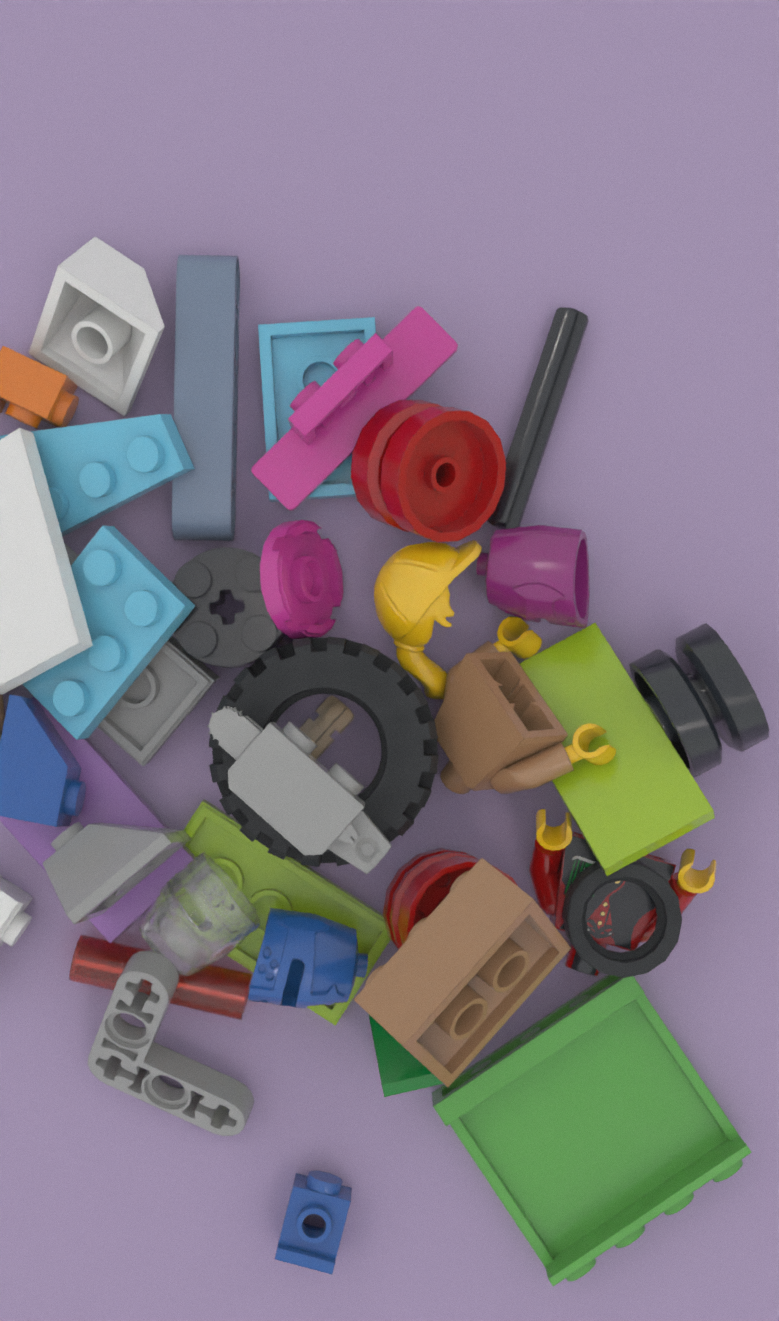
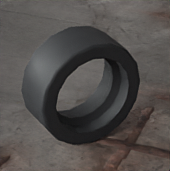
M637 860L609 876H606L599 862L596 861L578 873L566 891L562 909L565 934L581 959L600 973L622 978L646 974L665 962L678 943L682 925L678 896L666 878ZM627 881L636 883L649 893L655 903L657 920L655 930L646 943L635 950L620 953L607 950L594 941L588 932L585 916L588 902L598 889L607 883Z

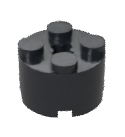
M221 547L200 553L179 568L172 583L195 607L173 634L188 654L210 665L241 668L252 665L261 658L260 655L280 644L285 634L276 627L267 612L261 591V557L243 549ZM232 593L236 601L245 604V609L235 614V623L228 625L225 617L217 615L216 608L225 603V595Z

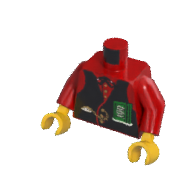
M540 809L536 813V840L530 861L529 874L539 907L545 914L550 915V921L556 929L565 931L562 909L566 891L578 873L595 863L597 859L584 836L572 831L570 812L565 813V821L561 825L551 827L546 825V810ZM686 849L682 853L679 872L675 874L676 865L667 859L651 854L638 859L637 861H641L666 878L678 896L681 915L697 893L709 891L715 882L716 860H712L710 866L704 870L691 868L695 857V850ZM617 881L607 883L594 893L588 902L585 918L588 932L596 943L605 949L608 944L632 951L637 949L640 942H647L654 932L657 913L655 903L645 889L636 883ZM571 944L565 966L578 972L598 976L599 971L584 962Z

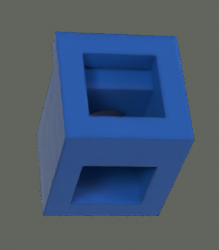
M316 1170L309 1171L308 1176L296 1173L274 1259L333 1274L338 1248L351 1203L352 1188L342 1185L343 1180L331 1173ZM317 1214L325 1220L326 1224L323 1228L305 1224L303 1220L308 1215Z

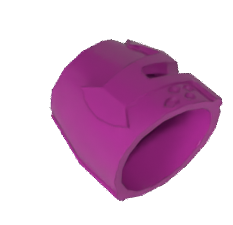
M546 525L495 530L490 538L489 552H480L476 566L477 575L485 576L488 603L505 613L525 621L539 623L541 619H546L550 624L586 628L589 615L590 577L588 542L585 532L580 529Z

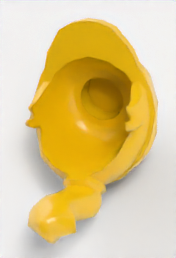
M476 540L466 542L455 548L447 543L429 541L407 545L396 551L385 562L375 581L374 602L377 617L385 631L394 639L393 643L396 645V657L399 664L422 683L426 697L431 699L444 698L447 673L442 667L426 656L423 652L425 649L424 645L432 637L434 621H437L444 627L452 626L446 620V617H453L455 615L449 603L450 593L448 586L454 578L479 556L482 547Z

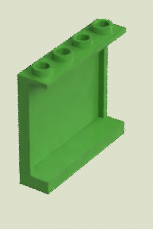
M612 975L604 976L463 1071L449 1087L444 1084L432 1092L434 1109L446 1126L451 1125L545 1266L548 1280L552 1286H555L565 1278L567 1281H575L581 1278L594 1267L596 1257L614 1245L616 1248L630 1245L644 1233L645 1224L663 1212L665 1215H672L682 1210L693 1200L694 1191L710 1180L720 1182L731 1177L742 1167V1159L752 1153L696 1072L634 976L626 978Z

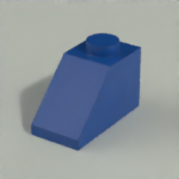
M10 694L0 739V816L54 827L70 826L72 816L78 817L80 815L85 800L86 783L79 781L81 766L38 701Z

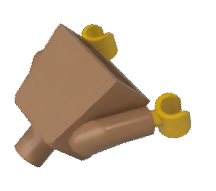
M507 617L498 627V641L494 644L487 641L472 653H466L464 658L447 673L443 703L436 715L435 725L438 735L437 741L449 758V761L440 773V778L449 790L457 794H466L470 790L481 791L495 789L501 794H510L537 788L574 771L572 764L585 759L594 765H604L609 763L616 754V749L611 745L599 747L594 752H589L591 740L607 732L599 725L591 723L581 725L573 735L572 744L563 747L562 742L567 737V732L514 657V655L523 659L532 657L538 652L542 644L541 637L533 630H528L529 625L519 617Z

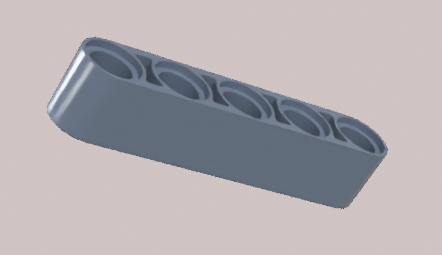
M179 255L177 260L174 423L195 469L172 480V532L174 540L233 541L235 536L240 265L238 256Z

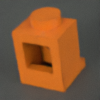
M2 346L0 350V413H2L7 403L9 405L5 414L32 428L38 429L41 420L56 427H67L77 409L79 397L74 395L78 386L68 376Z

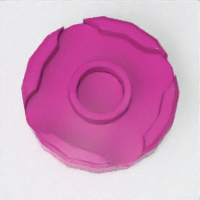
M288 521L273 528L263 545L260 561L261 591L267 612L276 627L289 638L294 639L317 638L330 631L336 619L330 618L333 607H340L343 598V575L337 550L329 538L321 539L317 530L322 528L313 521Z

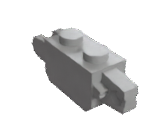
M224 706L222 710H218L215 713L212 712L210 723L207 726L210 729L208 734H212L213 740L217 739L219 741L218 745L236 760L228 769L229 789L303 855H322L329 849L368 874L387 854L392 844L363 811L365 802L357 796L364 786L338 763H335L328 770L315 759L311 753L317 745L297 726L289 721L282 729L275 722H271L263 729L248 715L244 716L242 710L238 711L237 707L230 708V706Z

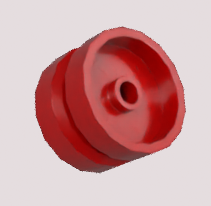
M398 400L379 409L362 428L352 452L351 480L357 501L371 518L390 527L411 532L435 542L459 541L478 531L494 513L504 489L506 459L500 437L489 422L467 410L442 407L439 404L423 400Z

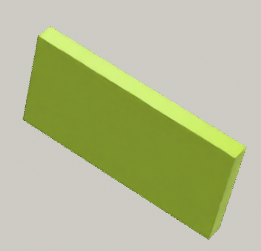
M596 623L519 663L568 735L562 742L563 747L572 744L573 735L581 725L591 723L599 725L607 732L591 740L589 752H594L599 747L611 745L616 749L614 758L607 764L594 765L582 759L572 764L574 771L552 780L553 785L606 876L715 818L714 810Z
M204 799L184 828L191 838L185 846L200 862L158 900L152 908L253 973L264 938L270 908L312 913L356 929L358 953L368 954L365 978H355V983L347 1002L307 1006V1008L336 1026L390 942L383 914L309 866L301 865V861L285 857L283 860L268 853L269 848L257 840L251 842L239 831L242 827L236 819Z

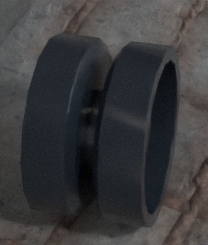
M707 623L701 624L676 638L675 652L678 664L669 654L660 649H656L629 664L636 688L694 778L721 764L722 745L719 737L729 747L741 752L769 738V726L765 713L753 687L729 647Z

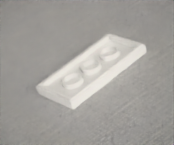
M18 428L0 440V695L93 646L33 432Z

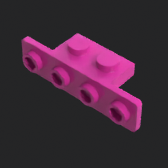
M420 306L415 307L383 339L375 333L365 344L360 339L354 340L335 359L333 365L338 370L322 386L316 381L311 382L291 402L290 407L295 411L288 418L291 429L252 466L251 471L253 475L287 510L294 511L352 454L362 428L379 409L398 400H408L456 353L458 348L457 342Z

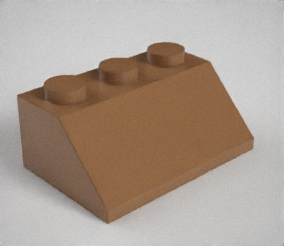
M481 858L470 871L461 874L454 881L449 894L436 909L411 929L407 941L390 960L370 974L363 990L353 1000L443 1084L449 1087L567 954L571 947L532 897Z

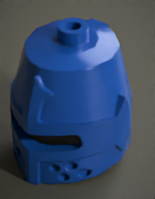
M270 908L264 938L250 984L248 999L254 1002L304 1009L307 1006L347 1002L353 989L355 978H365L368 965V954L358 953L356 929L312 913Z

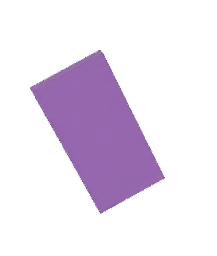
M38 701L81 766L79 781L86 783L83 808L78 817L72 816L70 826L80 822L84 828L92 823L169 828L88 738L76 740ZM0 816L1 823L46 872L43 862L56 852L51 843L70 826L54 827ZM184 845L100 916L89 919V921L109 943L115 942L200 861Z

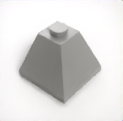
M77 822L62 832L51 843L56 852L43 862V866L66 915L73 924H77L102 915L189 842L191 838L185 830L113 823H92L84 828L80 822Z

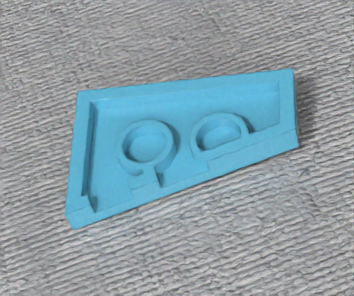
M157 414L31 431L35 437L62 537L195 469L171 414ZM1 435L0 440L7 435Z

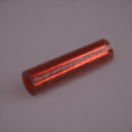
M81 935L74 951L69 980L114 991L117 980L132 955L140 951L151 950L117 942L109 943L104 939ZM152 951L169 959L178 971V985L170 1004L242 1020L253 974ZM143 980L139 992L149 995L152 983Z

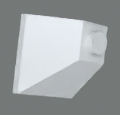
M96 236L58 265L29 350L30 355L50 368L68 376L77 386L124 417L133 406L165 327L144 268Z

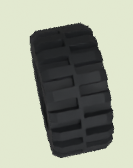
M308 637L293 640L290 644L279 648L274 647L260 655L261 658L250 667H245L233 680L235 683L228 694L223 695L216 712L222 710L224 706H230V708L237 707L238 711H243L242 714L244 716L248 715L260 727L265 729L269 723H277L281 715L297 701L312 695L332 694L355 702L368 713L380 736L381 760L374 779L358 797L365 802L363 811L389 842L399 835L403 836L414 824V819L422 807H425L429 799L435 774H437L439 759L435 720L421 689L398 663L379 650L364 643L361 644L337 637ZM210 734L209 747L212 748L213 764L209 765L212 782H217L222 795L219 801L226 814H232L242 828L239 831L251 842L257 840L269 848L268 853L283 860L285 857L302 861L301 865L319 867L321 863H337V866L350 864L329 849L322 855H303L231 791L228 784V769L236 760L218 745L219 741L217 739L213 740V735Z

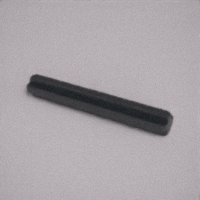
M559 307L555 312L506 458L504 489L494 513L487 520L488 523L497 528L509 529L520 527L589 322L588 316L576 309Z

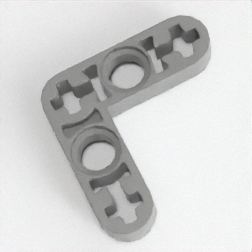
M140 951L133 954L117 980L89 1053L88 1066L90 1071L103 1083L209 1132L221 1136L239 1134L244 1129L254 1105L252 1092L240 1081L154 1042L178 985L179 974L174 964L159 953ZM143 980L152 983L149 995L139 992ZM120 1013L135 1016L144 1023L145 1027L140 1028L129 1024L121 1017ZM159 1076L171 1077L181 1083L184 1088L170 1086L163 1082Z

